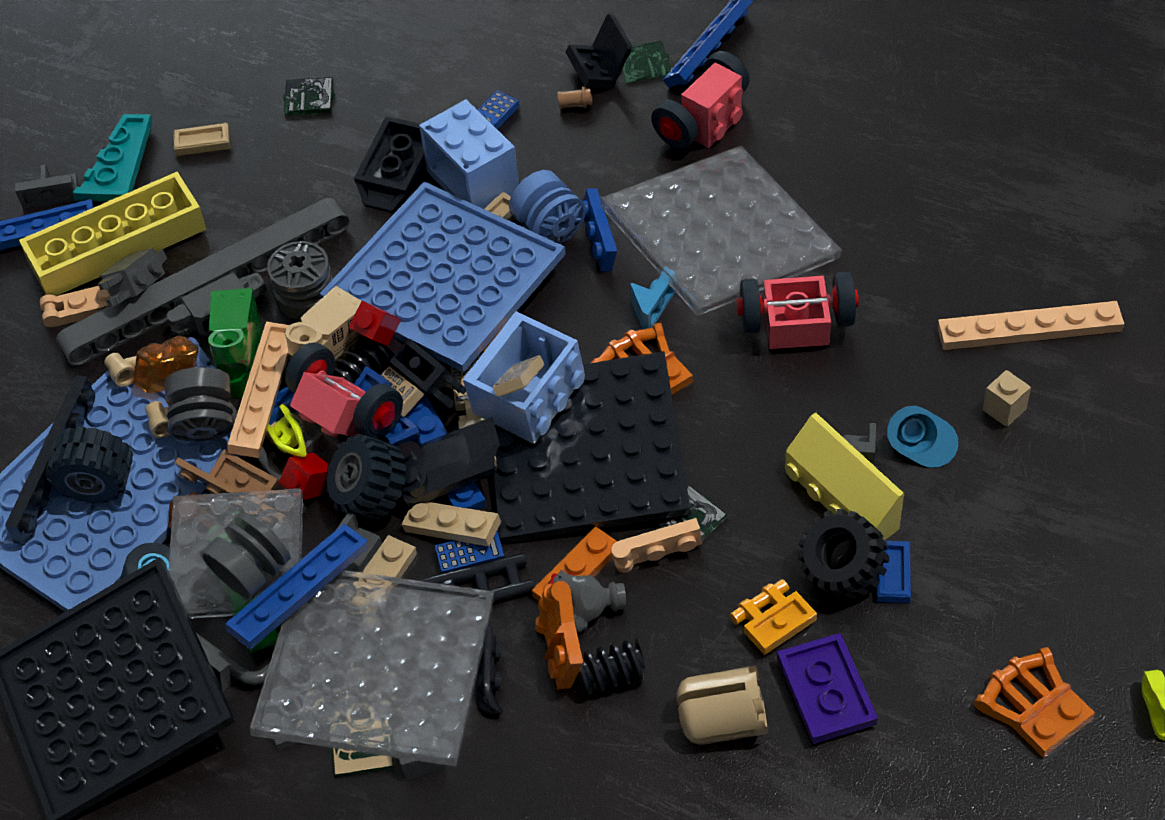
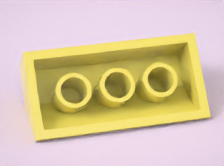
M816 412L812 414L786 450V473L793 481H798L803 485L809 496L814 501L822 503L828 511H832L835 515L837 509H844L848 513L850 510L854 511L874 525L884 536L883 540L887 539L900 528L904 493Z

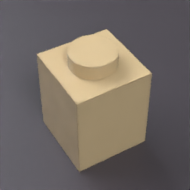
M1005 370L986 388L983 411L1008 427L1027 409L1031 386Z

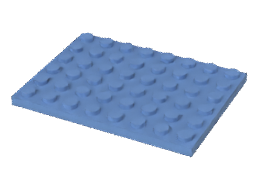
M109 370L104 373L91 386L95 391V402L88 409L84 418L83 427L108 431L112 435L120 437L122 442L127 443L130 446L129 450L133 452V461L126 489L122 496H118V499L114 501L108 500L106 503H88L67 497L63 493L56 491L52 486L48 504L42 508L37 519L36 530L30 534L26 545L13 543L5 524L53 423L0 473V568L64 612L121 580L120 577L126 557L135 547L144 543L156 542L162 544L174 531L168 527L169 507L172 501L192 492H196L204 499L210 494L205 489L207 485L197 480L194 484L179 475L181 470L174 463L177 457L209 474L223 450L228 451L231 432L223 437L205 441H185L170 435L164 438L154 437L148 426L149 418L145 408L154 401H160L164 408L169 407L165 401V388L138 371L135 381L126 387L117 386L110 377ZM233 454L242 460L246 457L243 455Z

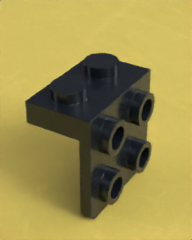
M607 14L592 46L569 44L565 53L585 87L591 89H613L621 75L627 58L631 54L632 44L615 15Z

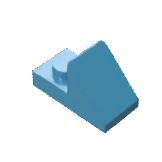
M664 270L659 279H655L652 282L650 289L630 283L631 303L642 329L653 327V324L657 322L676 293L675 273Z

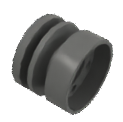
M298 241L283 245L272 253L267 264V272L273 287L275 302L280 312L289 318L301 320V317L321 299L319 293L333 280L329 259L324 249L311 242Z
M195 367L174 372L166 377L164 381L165 401L170 406L166 412V417L169 420L167 431L170 436L185 441H205L223 437L232 431L234 420L231 416L233 408L228 403L232 397L228 373L215 368Z
M241 511L234 518L235 525L229 523L224 528L231 543L224 538L216 536L200 555L209 569L225 585L244 599L250 601L267 584L260 569L275 575L280 571L278 564L285 565L291 557L284 544L269 527L250 514Z

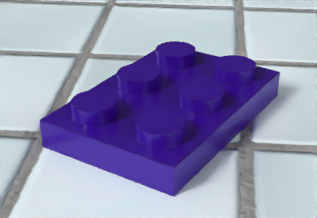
M841 633L777 651V660L812 744L877 725V714Z

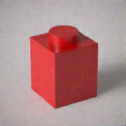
M361 300L348 328L371 340L389 346L401 319Z
M314 452L308 453L306 457H289L278 484L299 501L323 496L327 487L325 482L329 464Z

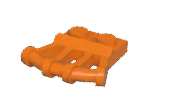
M661 323L653 324V327L647 329L629 330L624 333V337L620 340L614 339L607 343V348L600 357L594 358L591 362L595 363L613 360V358L629 357L624 352L629 347L637 355L651 354L650 350L642 342L656 339L659 351H665L672 395L693 383V375L675 357V353L669 351Z
M557 581L547 585L543 590L538 602L540 615L535 620V629L538 633L544 634L548 650L543 659H549L548 671L550 678L555 679L557 690L571 688L583 665V658L574 622L570 586L564 581Z
M1048 647L1038 649L1036 654L1010 659L1007 662L1006 668L1002 671L996 670L990 675V681L983 694H979L974 701V706L979 711L1012 726L1043 758L1093 720L1095 712L1070 689L1071 685L1062 681L1054 664L1053 655ZM1042 666L1053 690L1049 691L1028 670ZM1016 677L1039 700L1032 705L1010 681ZM999 692L1004 697H1006L1021 712V714H1017L997 704L995 702V699L997 698Z

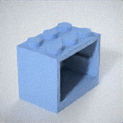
M466 99L419 125L427 172L446 192L484 209L502 192L511 196L519 185L515 147Z
M515 311L463 378L473 414L485 420L493 417L495 425L534 444L540 435H544L548 431L551 420L557 412H561L565 408L572 392L580 388L584 382L585 373L578 340ZM538 355L541 356L544 363L543 368L524 389L497 397L493 386L513 364Z

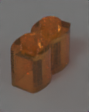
M176 336L165 341L162 345L152 343L139 349L136 355L133 383L145 393L165 390L164 381L167 376L183 369L196 367L199 347L186 337Z

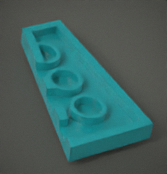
M123 114L108 138V145L105 149H101L96 156L97 162L92 169L88 168L83 176V184L81 187L77 186L72 194L75 201L91 199L92 201L108 202L133 191L153 123L150 114Z

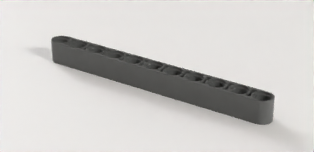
M322 199L147 287L139 295L128 298L115 306L107 307L63 329L57 335L56 343L71 365H82L167 322L166 314L168 311L183 304L181 298L233 272L238 279L257 272L260 275L267 271V264L272 253L281 246L298 241L319 245L345 231L350 219L334 199Z

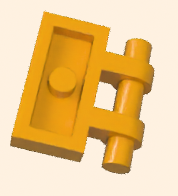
M783 579L774 585L769 583L761 589L762 593L751 600H743L738 604V608L729 614L731 620L736 625L745 619L750 620V622L744 625V633L764 655L817 620V613L797 591L787 597L783 595L789 591V586ZM767 604L774 605L763 613L760 611Z

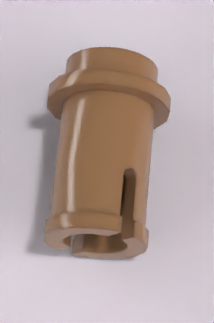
M582 87V90L558 92L559 109L584 106V109H586L587 106L592 105L591 89Z

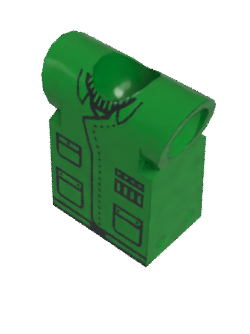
M253 288L211 291L210 336L208 343L216 369L228 373L230 377L231 398L239 399L243 397L263 332Z

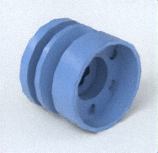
M540 170L524 178L515 188L509 202L510 214L523 227L558 244L570 239L584 221L586 213L585 204L549 170Z

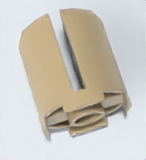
M756 665L691 676L681 681L676 693L679 705L678 713L683 732L691 743L705 745L768 734L764 701L762 700L760 687L757 684L759 676Z

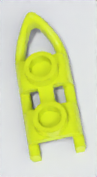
M281 404L279 407L285 416L273 427L269 424L267 432L280 450L295 456L306 457L307 451L301 427L288 407Z

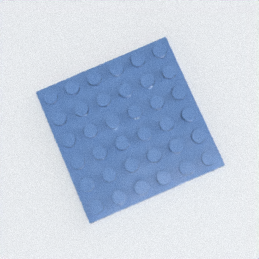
M423 182L319 295L322 299L332 288L338 286L359 300L389 312L401 319L393 336L395 339L405 343L409 338L433 358L464 373L508 322L515 311L521 307L565 256V246Z

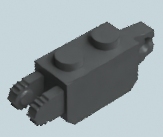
M149 248L123 257L100 275L102 281L98 283L100 290L108 291L110 297L106 302L109 307L139 295L165 274L162 263L167 260L163 249L155 252L154 248Z
M233 272L182 297L183 304L168 311L166 314L167 322L171 324L172 335L184 337V335L197 330L199 335L209 336L211 291L253 288L256 298L267 291L264 280L258 272L240 279Z

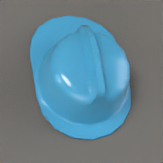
M907 406L898 410L890 418L887 426V438L890 445L899 453L929 468L941 467L949 463L955 457L959 447L955 429L945 420L918 406Z

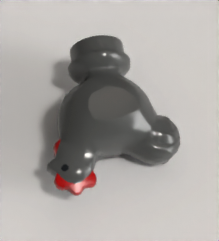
M563 570L558 574L554 573L551 575V580L548 584L564 581L570 586L577 633L584 631L587 628L588 622L596 619L605 607H609L613 612L626 609V593L623 583L610 582L607 588H603L594 577L589 575L574 576L572 573L565 574Z

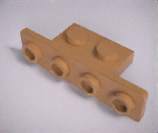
M223 450L209 474L177 457L174 463L181 470L179 475L194 484L197 480L207 485L205 489L219 498L226 495L234 499L232 504L237 508L244 509L247 513L251 509L261 514L259 519L271 527L276 528L279 524L287 528L289 521L286 516L266 506L267 501L278 485L279 480L239 457L227 453L228 451Z

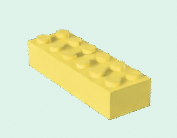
M175 172L22 238L19 242L45 294L58 296L100 277L103 272L123 257L149 248H154V251L157 252L159 249H164L207 229L198 203L179 173Z

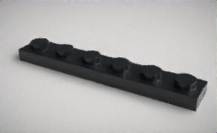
M75 376L8 517L5 527L13 543L26 545L30 534L36 530L37 519L42 508L48 504L49 493L53 485L48 483L45 472L55 437L61 431L65 432L68 428L77 429V427H83L85 415L95 402V391L92 389L86 376Z

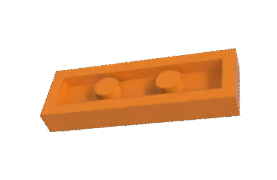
M595 526L532 590L533 597L539 601L544 588L549 585L551 575L554 573L558 574L561 570L565 574L572 573L574 576L589 575L595 577L613 558L611 548L617 541Z

